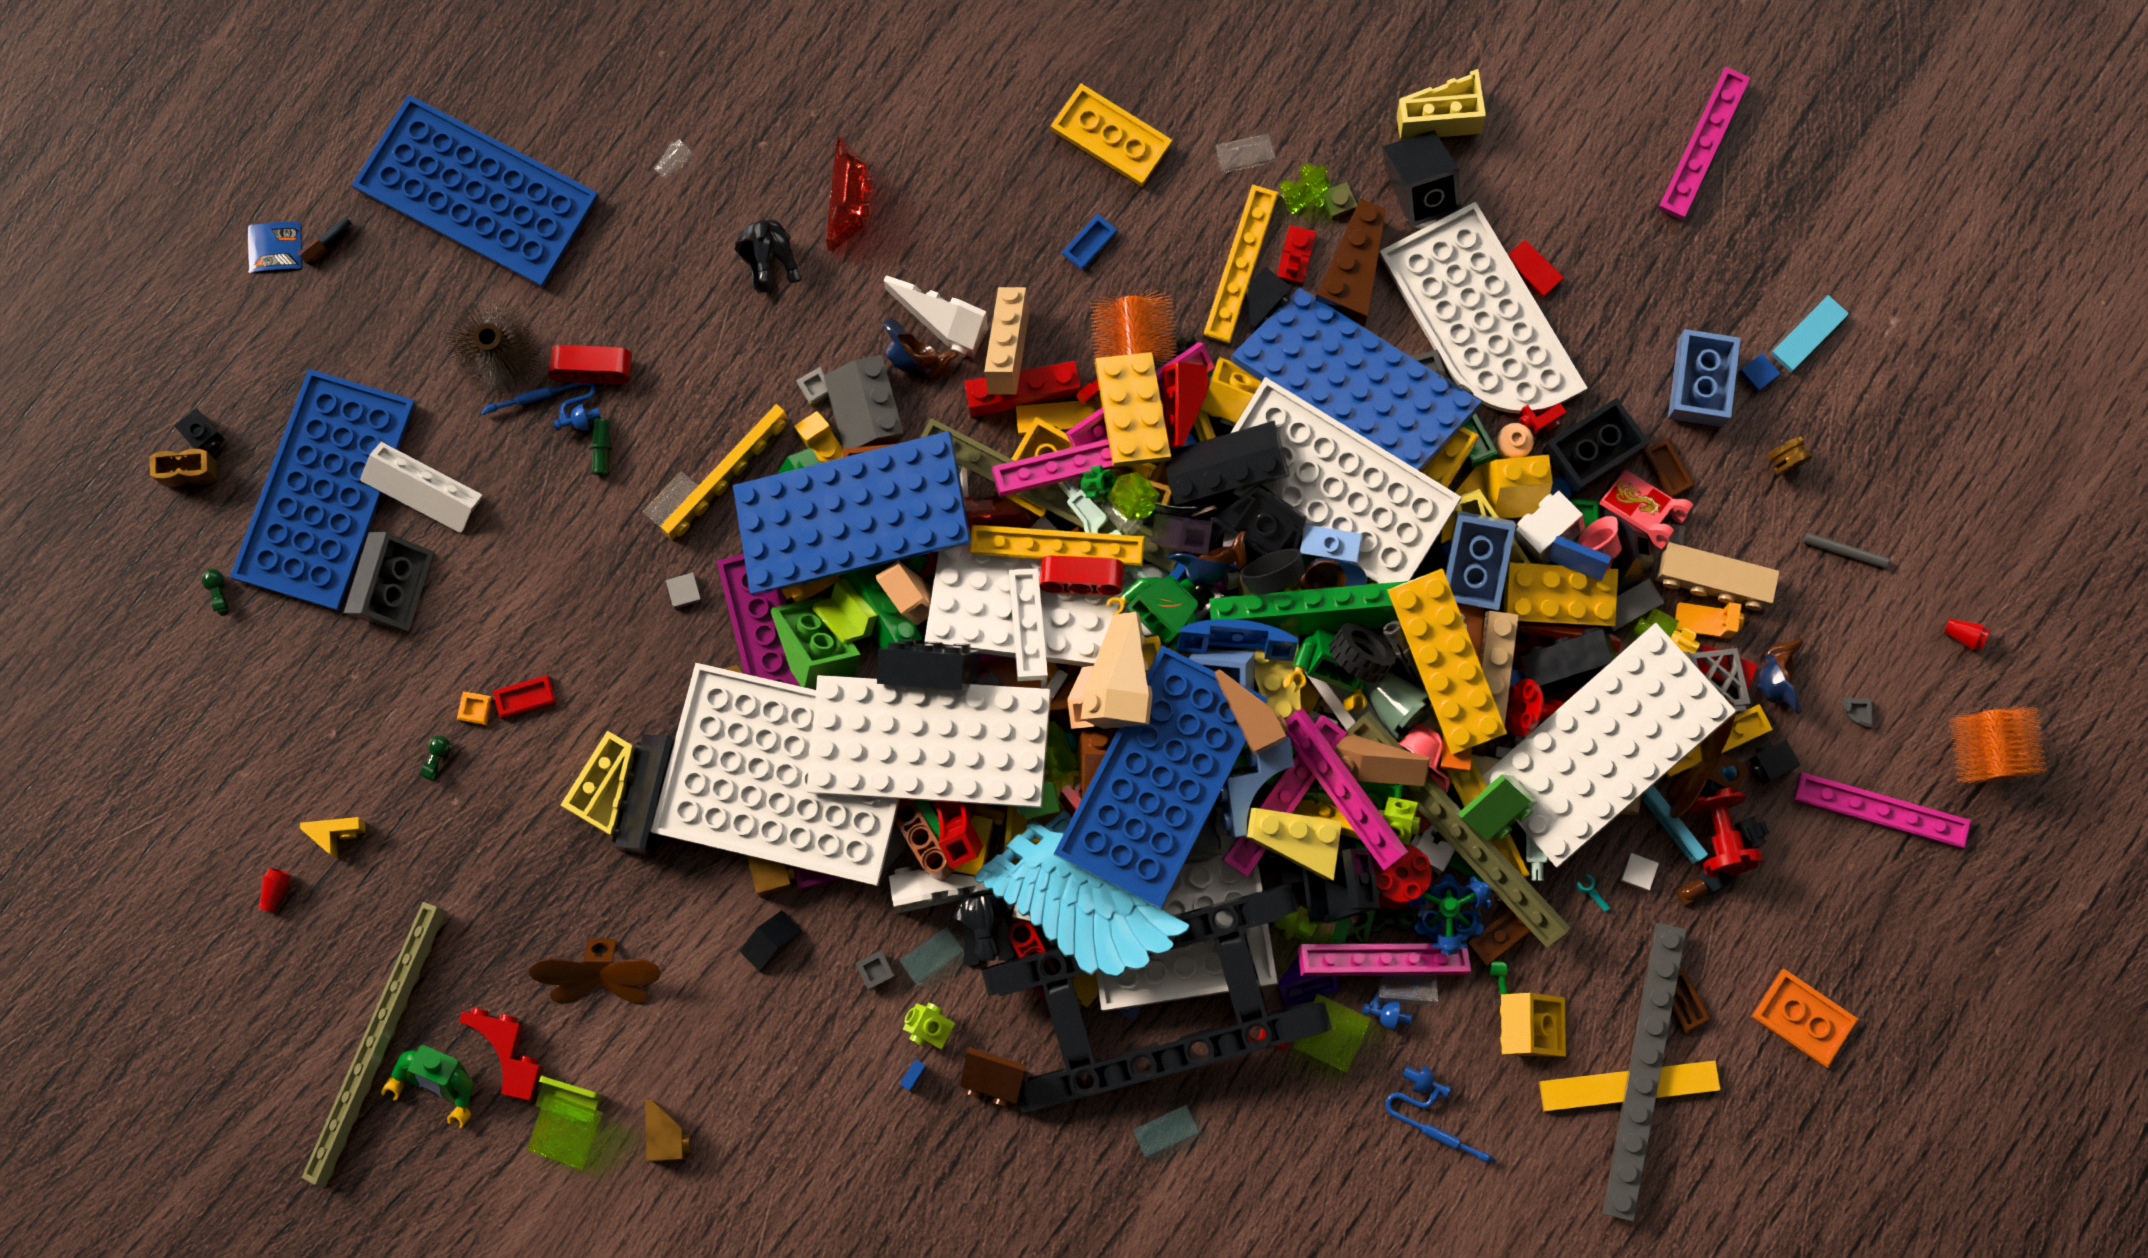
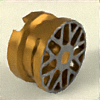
M1801 436L1799 439L1796 437L1785 442L1784 445L1776 447L1766 455L1769 462L1774 463L1777 476L1801 466L1813 457L1809 450H1805L1803 446L1805 442Z

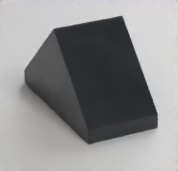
M781 910L756 928L740 952L761 972L802 931Z

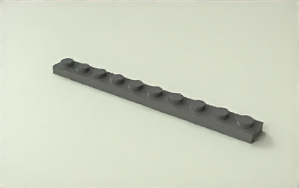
M1661 923L1655 924L1602 1215L1634 1221L1686 929Z

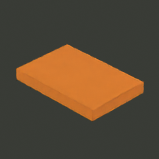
M1785 969L1780 971L1750 1017L1824 1068L1829 1067L1859 1020Z

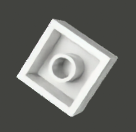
M1560 491L1554 495H1547L1539 503L1540 508L1534 514H1526L1517 524L1519 527L1516 531L1520 544L1539 564L1546 565L1550 562L1547 559L1557 536L1572 541L1585 530L1583 514Z

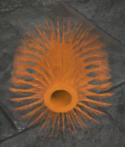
M1128 293V296H1122V298H1118L1115 301L1094 303L1097 305L1114 304L1104 305L1110 307L1100 308L1097 311L1093 310V312L1103 311L1097 313L1102 314L1103 317L1096 315L1099 317L1095 318H1105L1099 320L1104 322L1099 325H1108L1091 326L1106 329H1091L1106 333H1091L1099 335L1092 338H1100L1093 342H1113L1107 344H1113L1110 346L1100 343L1094 344L1100 346L1093 348L1099 349V351L1094 353H1102L1096 357L1152 352L1154 353L1152 354L1153 361L1174 359L1168 358V356H1159H1177L1175 354L1163 353L1164 351L1171 353L1177 351L1170 350L1176 347H1169L1175 343H1155L1160 341L1172 342L1174 340L1168 338L1175 336H1169V334L1174 332L1160 331L1173 330L1172 328H1166L1169 327L1167 326L1169 325L1167 324L1168 322H1161L1167 320L1162 318L1167 315L1157 316L1161 313L1168 314L1165 313L1166 311H1159L1165 310V308L1160 306L1166 304L1154 305L1156 303L1171 304L1173 302L1158 300L1160 298H1145L1142 295L1136 296V293L1135 296H1129ZM1096 306V307H1090V308H1099V307H1104V306Z
M2004 708L1976 712L1978 714L1962 715L1969 718L1956 717L1968 722L1952 719L1960 721L1955 722L1960 724L1954 725L1961 726L1962 728L1956 730L1968 733L1952 731L1960 733L1956 735H1962L1954 736L1963 739L1957 742L1969 745L1953 743L1967 748V750L1963 748L1955 749L1963 750L1964 752L1958 754H1963L1970 758L1960 755L1954 756L1967 759L1971 763L1964 760L1956 761L1972 765H1959L1971 770L1961 767L1955 768L1963 769V771H1968L1973 775L1965 772L1958 773L1972 776L1977 781L1981 779L1983 781L1989 780L1990 782L2021 778L2017 776L2035 775L2030 774L2029 770L2023 768L2030 769L2032 773L2043 772L2031 768L2047 771L2030 764L2044 766L2030 762H2039L2041 760L2029 757L2045 759L2030 753L2043 754L2035 752L2036 749L2040 748H2035L2032 745L2037 747L2043 746L2035 745L2039 743H2031L2025 740L2041 742L2033 740L2039 739L2034 738L2039 736H2033L2031 733L2036 735L2042 734L2033 733L2038 731L2024 728L2040 730L2031 728L2037 727L2032 725L2038 724L2029 723V721L2036 719L2022 716L2039 718L2030 716L2035 715L2030 713L2037 712L2018 708L2020 710H2006ZM1966 776L1961 777V778H1965V779H1967V780H1969V781L1976 782V781L1973 780L1972 777H1966Z

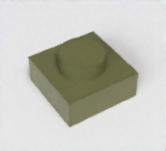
M1347 182L1321 192V198L1331 220L1353 212L1357 207Z

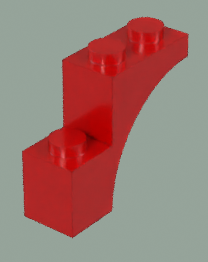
M934 801L940 825L938 844L950 868L953 869L978 858L983 845L970 821L976 811L974 805L971 803Z
M472 1008L471 1013L462 1011L459 1023L470 1026L482 1033L491 1042L499 1056L503 1074L501 1094L535 1102L540 1085L539 1080L544 1067L536 1065L537 1059L520 1055L519 1061L516 1060L525 1026L517 1023V1017L500 1014V1018L496 1019L488 1017L489 1011Z

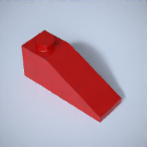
M1178 361L1163 367V416L1170 451L1184 445L1206 398L1209 386L1206 365Z

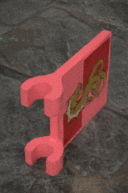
M1627 470L1622 473L1599 503L1646 532L1652 543L1660 549L1664 548L1669 541V537L1674 532L1671 526L1660 524L1667 514L1670 513L1674 521L1682 524L1693 507L1690 501L1686 499H1673Z

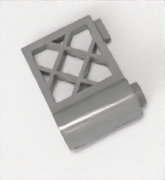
M1737 648L1697 653L1684 652L1698 669L1697 660H1703L1710 666L1705 675L1706 678L1727 701L1734 703L1737 712L1746 710V705L1751 703ZM1723 657H1729L1732 667L1730 672H1727L1719 665ZM1715 671L1725 679L1721 688L1711 680ZM1730 684L1737 689L1739 699L1734 700L1726 693Z

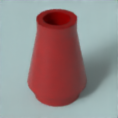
M1950 618L1944 634L1951 636L1971 650L1975 648L1982 651L1990 629L1984 628V624Z
M275 868L267 869L266 874H263L259 909L271 913L276 912L277 906L291 884V881H289L290 873Z

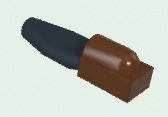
M345 216L297 254L305 263L307 261L311 263L316 262L329 252L324 245L352 225L351 221Z
M1722 871L1718 872L1719 878H1708L1704 872L1698 879L1675 890L1682 905L1685 906L1706 894L1713 895L1721 891L1737 875L1728 876V873Z

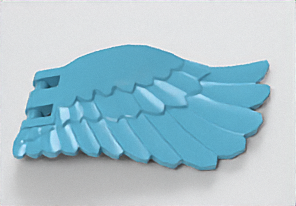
M1034 820L1026 826L1027 830L1022 835L1018 834L1006 846L1007 850L1002 855L997 854L990 862L983 865L975 875L976 882H984L986 890H993L994 896L998 899L1003 897L1009 906H1013L1016 903L1018 912L1022 916L1029 915L1031 923L1035 927L1042 925L1045 936L1051 942L1056 940L1065 957H1075L1080 969L1089 975L1099 970L1106 976L1120 977L1125 973V969L1136 971L1146 968L1150 961L1149 954L1168 952L1173 947V942L1169 940L1170 937L1180 936L1189 930V924L1175 918L1166 911L1160 910L1054 856L1063 833L1051 832ZM1035 838L1041 840L1037 845L1031 842ZM1014 858L1021 860L1016 866L1011 863Z

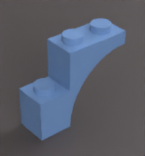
M1286 737L1285 742L1256 756L1253 755L1248 745L1245 757L1248 766L1251 767V771L1229 774L1218 796L1223 807V813L1220 817L1223 830L1226 831V835L1234 837L1247 835L1248 811L1258 789L1274 774L1294 767L1290 737Z

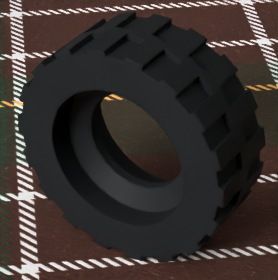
M1345 623V625H1342L1329 644V651L1332 653L1333 659L1349 674L1368 683L1382 682L1396 663L1395 652L1391 649L1390 645L1371 629L1369 630L1365 626L1357 625L1356 623Z

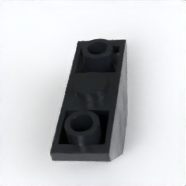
M1607 509L1604 510L1605 517L1613 516L1618 520L1617 534L1622 551L1613 559L1611 569H1618L1617 594L1620 595L1639 585L1654 563L1653 545L1646 532Z

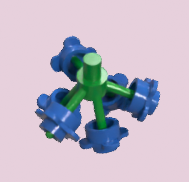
M1445 874L1443 880L1438 885H1429L1421 896L1415 900L1408 901L1407 905L1410 908H1413L1415 904L1424 907L1429 901L1439 906L1438 913L1433 910L1426 911L1425 909L1417 911L1416 916L1418 920L1417 924L1414 925L1415 933L1428 936L1432 941L1438 940V943H1432V947L1441 948L1442 954H1447L1448 956L1458 954V949L1467 948V944L1461 943V941H1467L1471 936H1480L1484 932V926L1480 922L1481 913L1478 910L1460 913V906L1470 902L1474 907L1483 905L1486 909L1490 908L1491 902L1489 898L1492 896L1490 887L1486 882H1480L1473 876L1470 878V885L1465 888L1464 885H1459L1455 881L1452 874ZM1442 917L1446 919V933L1440 934L1439 931L1443 928ZM1454 918H1455V920H1454V926H1455V928L1458 930V934H1454V933H1453V919H1454Z

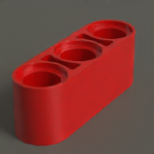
M557 345L551 351L548 375L551 379L559 382L625 384L629 381L632 353L628 349L620 347Z
M1045 556L1041 562L1039 586L1041 590L1050 593L1119 595L1122 593L1125 564L1121 560L1114 558Z
M1018 921L1010 927L1009 938L1019 958L1046 951L1030 923ZM1020 928H1026L1031 933L1029 940L1024 943H1019L1014 938L1015 932ZM1050 958L1047 959L1048 969L1057 972ZM1042 985L1035 987L1041 998L1046 1000L1045 993L1042 991Z

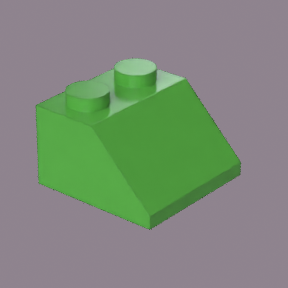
M1501 774L1463 808L1458 815L1487 841H1494L1496 839L1501 841L1511 833L1512 829L1510 826L1517 820L1520 822L1524 821L1534 812L1531 807L1537 802L1514 776Z

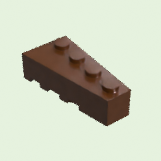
M1360 198L1316 294L1315 300L1327 304L1352 321L1365 327L1386 209Z

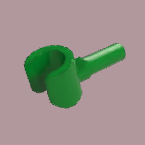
M1493 960L1489 963V976L1498 977L1501 995L1508 994L1506 986L1507 965L1502 961Z

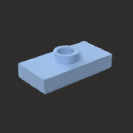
M1305 524L1300 552L1302 554L1358 563L1363 534Z

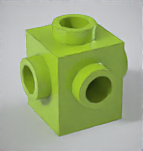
M1389 797L1385 810H1379V813L1401 843L1409 845L1412 834L1418 835L1421 818L1416 817L1418 802Z
M928 1002L927 1006L916 1003L915 1007L911 1008L905 1017L906 1024L903 1030L911 1034L909 1040L924 1048L928 1043L942 1049L955 1023L942 1016L944 1010Z

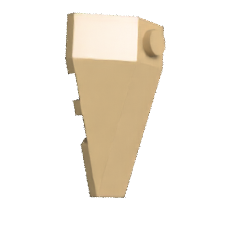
M1131 612L1113 615L1084 690L1081 720L1102 729L1149 725L1152 689L1147 685L1146 672L1149 670L1147 662L1143 660L1142 648L1144 646L1140 613Z

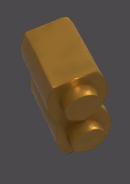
M188 449L179 454L171 451H161L150 456V476L166 487H179L188 482L195 485H206L217 480V461L207 451L201 449Z

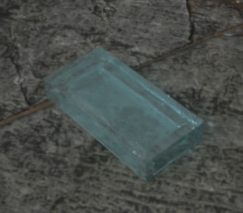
M946 927L899 961L917 985L959 956L964 950L949 928Z
M1187 1105L1132 1130L1145 1158L1199 1133Z

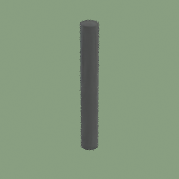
M1806 532L1803 539L1805 544L1886 569L1889 563V558L1811 533Z

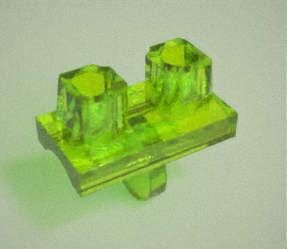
M1308 162L1300 168V181L1295 184L1291 179H1285L1279 184V190L1285 199L1288 211L1293 214L1301 207L1305 206L1307 208L1312 203L1317 207L1325 204L1322 195L1328 192L1327 187L1330 186L1325 166L1321 164L1315 167Z
M1055 720L1050 722L1048 726L1045 763L1053 781L1078 768L1077 756L1074 751L1070 750L1065 740V733Z
M1302 906L1298 908L1296 913L1286 915L1285 919L1272 922L1276 928L1286 929L1281 937L1289 941L1294 936L1305 944L1318 926V924L1311 923L1305 917L1308 910Z

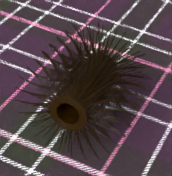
M490 304V318L489 314L486 318V308L483 315L478 313L480 320L476 316L480 326L468 312L475 325L466 319L465 322L473 328L470 329L465 325L464 327L467 332H457L460 334H456V336L464 335L470 338L460 336L462 338H457L458 340L447 341H452L451 343H456L457 341V343H460L450 344L458 347L451 349L457 350L450 353H460L455 355L458 356V359L455 361L461 360V363L458 365H461V369L465 368V375L474 374V376L480 377L478 380L480 383L485 384L486 382V386L488 383V392L492 380L494 383L493 378L496 375L495 392L497 380L499 392V377L500 381L503 378L501 390L502 383L503 388L505 382L506 386L507 383L512 385L509 375L515 383L509 370L520 382L512 369L514 368L522 376L523 373L520 371L526 369L523 368L525 366L521 363L533 364L530 362L537 361L531 360L527 362L530 360L527 358L541 356L530 352H542L535 350L526 351L533 350L529 348L534 347L527 345L530 344L528 341H533L530 338L533 335L528 336L531 333H527L529 329L526 328L529 326L525 327V320L521 321L520 324L517 321L514 322L513 320L517 318L515 316L512 318L511 314H509L510 311L508 312L507 310H505L506 313L504 312V314L502 310L500 319L498 313L497 316L495 313L496 318H494V304L492 315Z

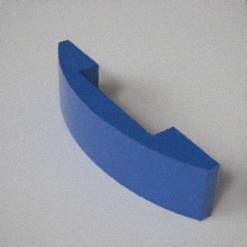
M1214 619L1195 622L1181 627L1177 651L1206 654L1208 645L1264 650V659L1293 662L1298 638L1281 629L1258 622L1237 619Z

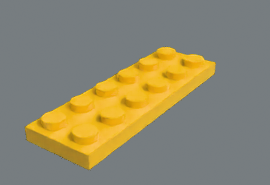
M1439 569L1388 589L1391 602L1451 754L1507 734L1444 570Z

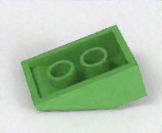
M823 597L771 609L790 670L800 686L808 689L817 687L818 675L855 676L861 655L853 642L842 643L812 609L814 603L824 600Z

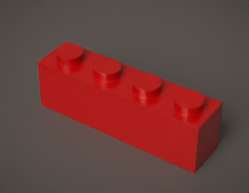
M1075 361L1021 370L1017 394H989L985 377L964 381L970 417L1014 410L1016 406L1045 404L1077 398L1076 395L1080 392Z

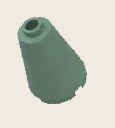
M1389 671L1382 682H1365L1363 694L1389 734L1397 742L1402 740L1400 738L1401 735H1406L1415 725L1423 724L1431 715L1428 711L1431 701L1427 692L1395 673Z

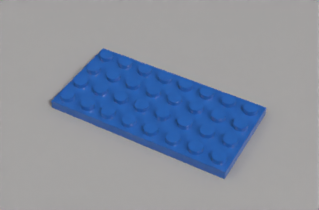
M411 95L407 96L351 185L354 190L541 288L545 287L599 198L596 191Z
M1300 287L1289 297L1291 299L1283 307H1279L1231 356L1233 364L1261 382L1265 377L1420 472L1480 409L1482 402L1332 307L1316 301V297Z
M308 369L230 578L340 612L383 492L360 480L369 455L380 442L399 451L416 402L413 399Z
M950 431L733 485L749 591L753 596L972 543L953 436Z
M1163 645L1146 675L1147 685L1152 689L1149 725L1119 727L1054 852V856L1160 910L1246 743V739L1215 678V671ZM1243 686L1266 704L1267 697Z

